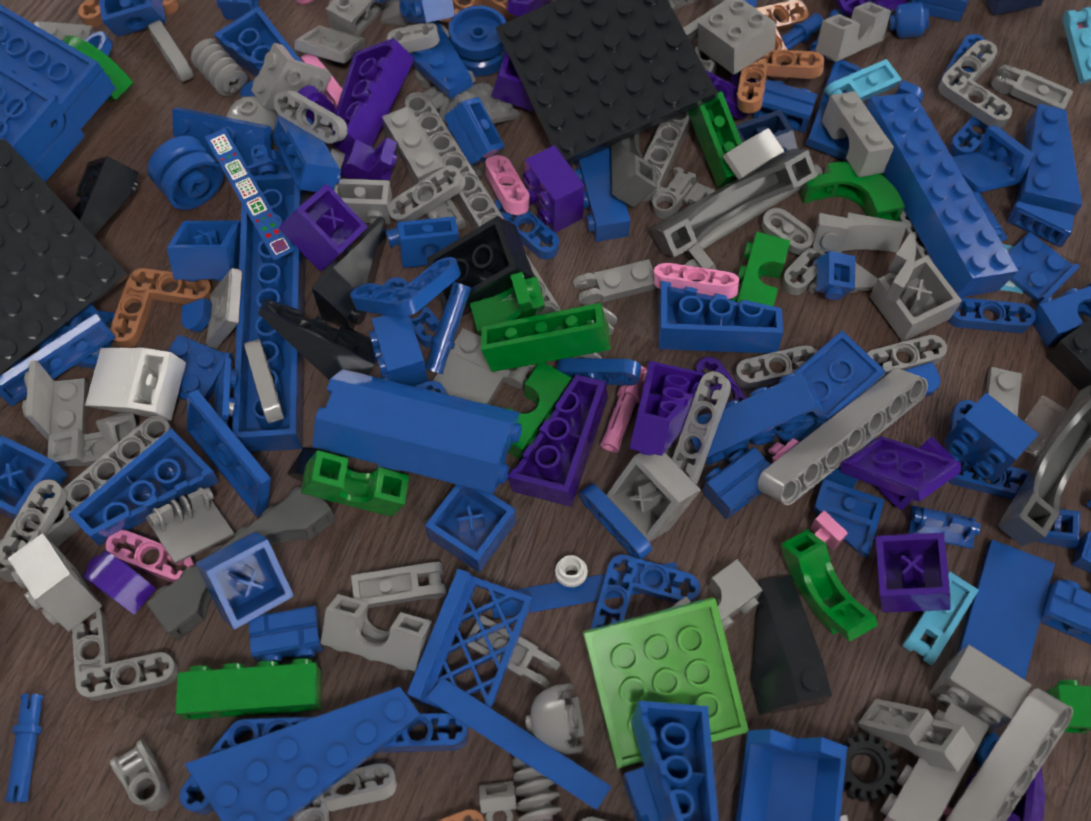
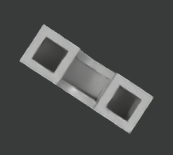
M869 1L854 7L851 19L837 14L823 20L816 52L825 55V58L830 61H840L845 57L883 41L891 10Z
M855 91L830 95L822 123L833 139L849 138V151L846 159L856 175L863 177L883 173L894 148Z
M408 107L382 116L385 136L397 142L394 152L397 154V157L402 155L408 169L409 178L414 186L443 168L442 163Z
M738 559L713 576L708 586L717 599L724 631L734 623L731 618L740 612L746 615L759 605L757 599L762 592V588ZM685 597L671 608L691 602Z
M337 594L326 609L320 644L330 646L337 651H347L363 656L367 660L391 664L401 670L416 672L428 643L432 621L400 612L390 630L382 631L375 628L368 619L369 603Z

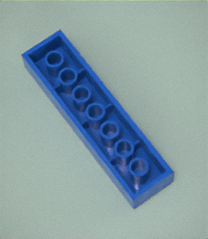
M915 93L870 97L865 106L894 147L884 174L898 191L905 205L904 210L934 265L959 297L999 291L1018 272V269L937 133L932 121L923 109Z

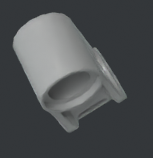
M144 740L137 741L136 747L121 757L117 758L114 756L110 759V765L114 773L123 784L133 803L149 811L159 810L167 804L170 798L169 785L158 767L154 754ZM155 784L154 794L149 799L144 800L143 794L145 789L149 785Z

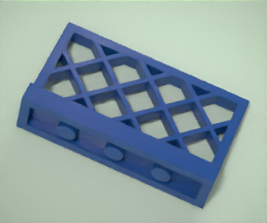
M95 306L89 307L75 318L70 326H65L35 350L37 351L30 357L27 356L0 376V396L11 407L27 397L24 377L25 373L29 372V361L37 360L49 376L54 379L116 338L105 324ZM83 317H90L81 323ZM57 334H64L56 339Z
M457 569L408 689L407 695L411 700L443 710L426 698L441 678L450 679L451 683L457 686L453 677L472 669L478 686L465 692L473 695L481 691L486 701L485 705L492 709L533 603V597L473 577L469 572ZM476 587L489 591L493 602L475 609L471 599ZM494 593L501 595L503 597L496 599ZM512 599L523 603L520 614L506 620L500 605ZM470 605L472 611L466 614L467 609ZM497 607L503 622L485 630L478 615ZM475 617L481 632L463 640L459 631L462 622ZM516 623L513 632H511L509 626ZM506 627L510 636L508 645L494 651L488 635ZM456 637H458L460 642L453 645ZM484 638L491 653L472 661L466 646ZM463 648L469 664L451 672L447 664L449 654ZM504 654L501 663H499L497 657ZM494 659L498 668L495 678L482 683L475 667ZM445 667L447 674L441 676L443 669ZM492 686L487 696L485 688Z

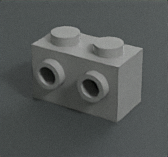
M332 0L326 8L330 27L337 31L360 36L384 10L385 2L376 3L375 0Z
M340 179L339 183L334 186V191L364 223L372 224L381 216L385 218L386 224H391L389 211L393 196L390 181Z

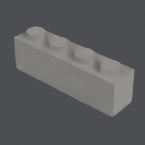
M952 702L945 713L938 709L934 719L962 725L976 746L958 772L931 766L925 759L913 753L919 759L914 767L907 764L900 775L897 783L903 787L898 796L890 793L881 809V812L886 815L883 821H938L990 725Z

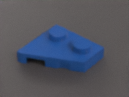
M823 479L813 512L818 516L823 511L828 513L848 532L844 540L862 557L867 558L871 551L885 499Z

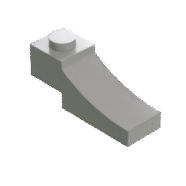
M819 213L814 231L813 249L838 253L847 250H880L897 253L906 225L905 222L848 213L847 218Z
M875 699L858 722L864 733L875 735L897 744L925 759L931 766L954 772L960 770L976 746L962 725L936 720L928 709Z

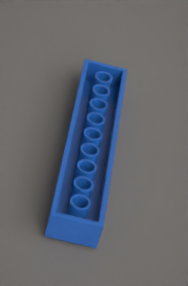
M291 174L253 176L280 224L306 202V191L298 189ZM242 205L239 270H242L239 323L236 329L235 369L237 370V377L234 388L235 411L232 432L249 452L302 449L304 356L270 326L258 312L264 298L298 309L304 315L305 255L292 243L295 248L294 252L274 260ZM257 339L261 340L284 415V419L269 424L260 402L244 343Z

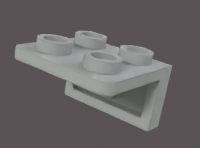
M273 43L270 51L265 56L259 75L254 79L252 92L264 108L275 110L274 98L277 93L289 90L298 93L303 87L313 85L323 94L332 76L327 69L294 60L283 45Z

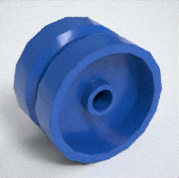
M487 6L464 8L456 13L449 23V40L466 69L472 71L474 76H487L496 73L500 69L505 53L496 27L506 23V21L497 10Z
M178 136L168 140L158 147L147 165L148 176L171 205L180 210L194 209L203 205L217 193L223 182V170L212 155H209L200 141L192 136Z

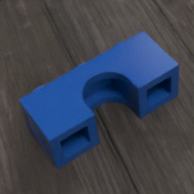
M1091 283L1086 288L1081 290L1073 288L1059 298L1053 299L1049 297L1036 305V318L1032 325L1047 348L1058 344L1060 340L1084 324L1078 314L1086 315L1091 319Z

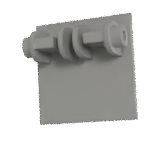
M199 487L197 491L188 494L187 498L184 495L180 496L179 502L173 499L170 501L171 505L169 503L161 508L152 509L153 513L146 517V520L174 564L234 535V532L211 500L214 497L209 487L205 489Z

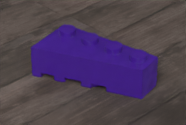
M395 38L357 51L353 55L335 115L341 117L347 126L345 139L332 143L343 153L354 140L372 147L383 125L382 116L389 113L415 59Z
M650 361L630 449L637 450L643 455L655 454L662 456L683 430L700 380L706 373Z
M575 375L555 405V411L548 421L545 420L539 429V435L532 445L527 447L516 469L513 468L509 474L508 480L513 492L570 507L573 506L608 401L606 381Z

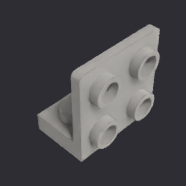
M488 83L473 84L472 87L451 99L446 95L439 116L446 122L444 115L453 110L462 101L477 97L480 98L493 123L518 119L520 113L513 108L512 104L491 97L493 86Z
M37 360L29 361V372H26L24 377L27 388V400H24L22 404L24 417L35 426L36 430L48 442L49 435L74 430H79L86 434L87 406H85L89 386L86 379L54 381Z

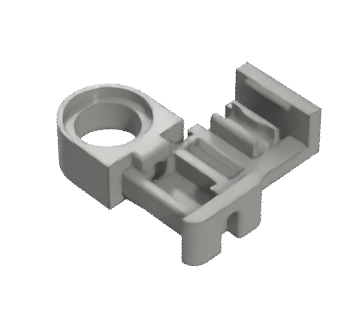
M675 167L674 177L666 188L661 186L652 198L653 214L657 218L665 220L679 211L683 205V200L684 203L690 201V204L704 198L705 195L708 196L715 192V190L696 183V175L694 173L688 172V174H685L684 169ZM662 201L672 203V206L668 209H661L657 205Z

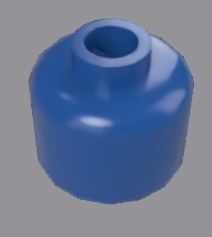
M921 2L898 5L896 7V14L890 15L891 31H896L899 39L923 36L924 31L929 29L928 8H924Z

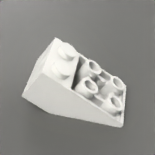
M101 348L85 406L116 412L134 413V415L145 417L157 415L171 421L186 362L172 352L148 348Z

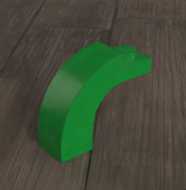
M66 35L62 39L63 42L97 61L112 81L116 89L105 102L117 100L133 83L114 61L92 44L71 35Z
M848 162L828 163L824 174H817V177L804 183L799 194L803 204L832 197L845 198L856 203L863 210L865 216L898 221L905 208L898 191L889 180L881 174L858 177Z
M523 272L510 275L513 283L510 289L499 295L470 303L477 332L480 336L481 326L536 316L544 310L545 304L537 276L525 279Z
M807 529L781 543L787 567L800 594L813 614L832 635L839 632L850 642L878 626L876 616L855 600L841 584L832 567L827 545L824 541Z

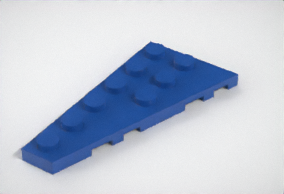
M398 687L184 765L221 821H288L421 718V715L402 689Z

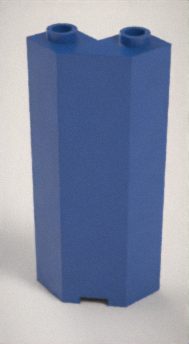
M342 369L330 379L326 389L330 393V398L326 408L319 407L316 414L312 447L492 494L500 483L505 484L509 473V465L505 464L506 454L513 443L519 442L522 433V425L518 424L520 412Z
M772 729L748 731L736 821H840L847 746L823 737L797 739Z

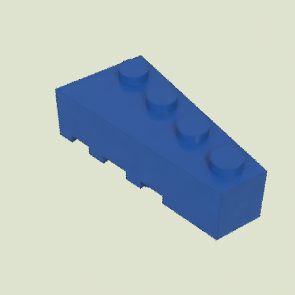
M1038 104L1026 124L1023 146L1030 150L1033 156L1023 182L1017 184L1014 205L1016 202H1022L1075 216L1082 206V199L1067 112L1064 109Z
M661 280L658 300V349L773 353L779 350L783 336L782 308L748 300H742L741 303L729 300L726 295L715 293V297L697 293L698 289L688 286L685 287V290L671 287L670 282Z
M793 373L781 378L779 384L773 387L756 389L750 394L751 397L743 401L735 400L727 403L705 463L712 465L732 457L739 450L746 452L748 450L747 445L753 443L754 446L774 441V438L777 436L776 434L779 432H791L793 434L804 430L803 425L808 421L816 419L818 424L828 421L814 387L802 373L798 375ZM701 415L697 417V421L702 425L710 422L712 415ZM692 438L696 451L699 452L702 445L699 438Z
M171 428L72 510L69 515L100 546L106 543L109 536L120 530L128 531L147 521L146 517L153 513L152 509L161 508L169 503L171 505L170 501L173 499L179 502L180 496L184 495L187 498L188 494L197 491V488H210L219 483L214 471Z

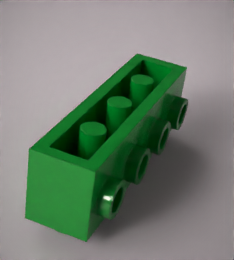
M601 303L481 326V351L491 372L611 350L609 325Z
M295 659L291 661L290 665H278V662L262 661L257 663V667L244 668L243 664L231 663L225 664L223 669L210 670L208 666H192L189 668V672H178L176 715L183 720L321 711V669L316 663H312L310 659Z

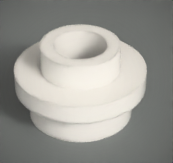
M565 556L556 565V579L563 586L577 587L587 578V566L577 556ZM569 570H574L577 572V574L567 575L566 572Z

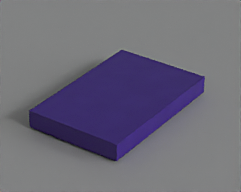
M880 436L840 463L841 473L919 502L961 472V464L956 460Z

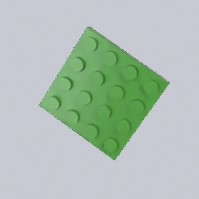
M710 597L582 631L617 769L643 762L631 724L638 701L708 706L711 742L749 731L716 598Z

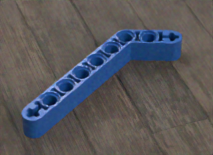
M449 713L420 714V719L376 753L460 750L469 740L468 726ZM314 717L238 720L230 726L208 755L239 745L240 736L246 731L252 730L254 733L253 739ZM422 725L428 728V733L423 740L413 741L410 739V733L414 727ZM437 725L439 732H449L452 725H457L458 731L461 732L456 733V739H450L448 733H437L439 740L435 741L436 735L433 726ZM191 775L180 790L179 798L184 808L198 815L212 813L214 809L206 797L202 803L198 802V799L195 797L196 793L201 791Z

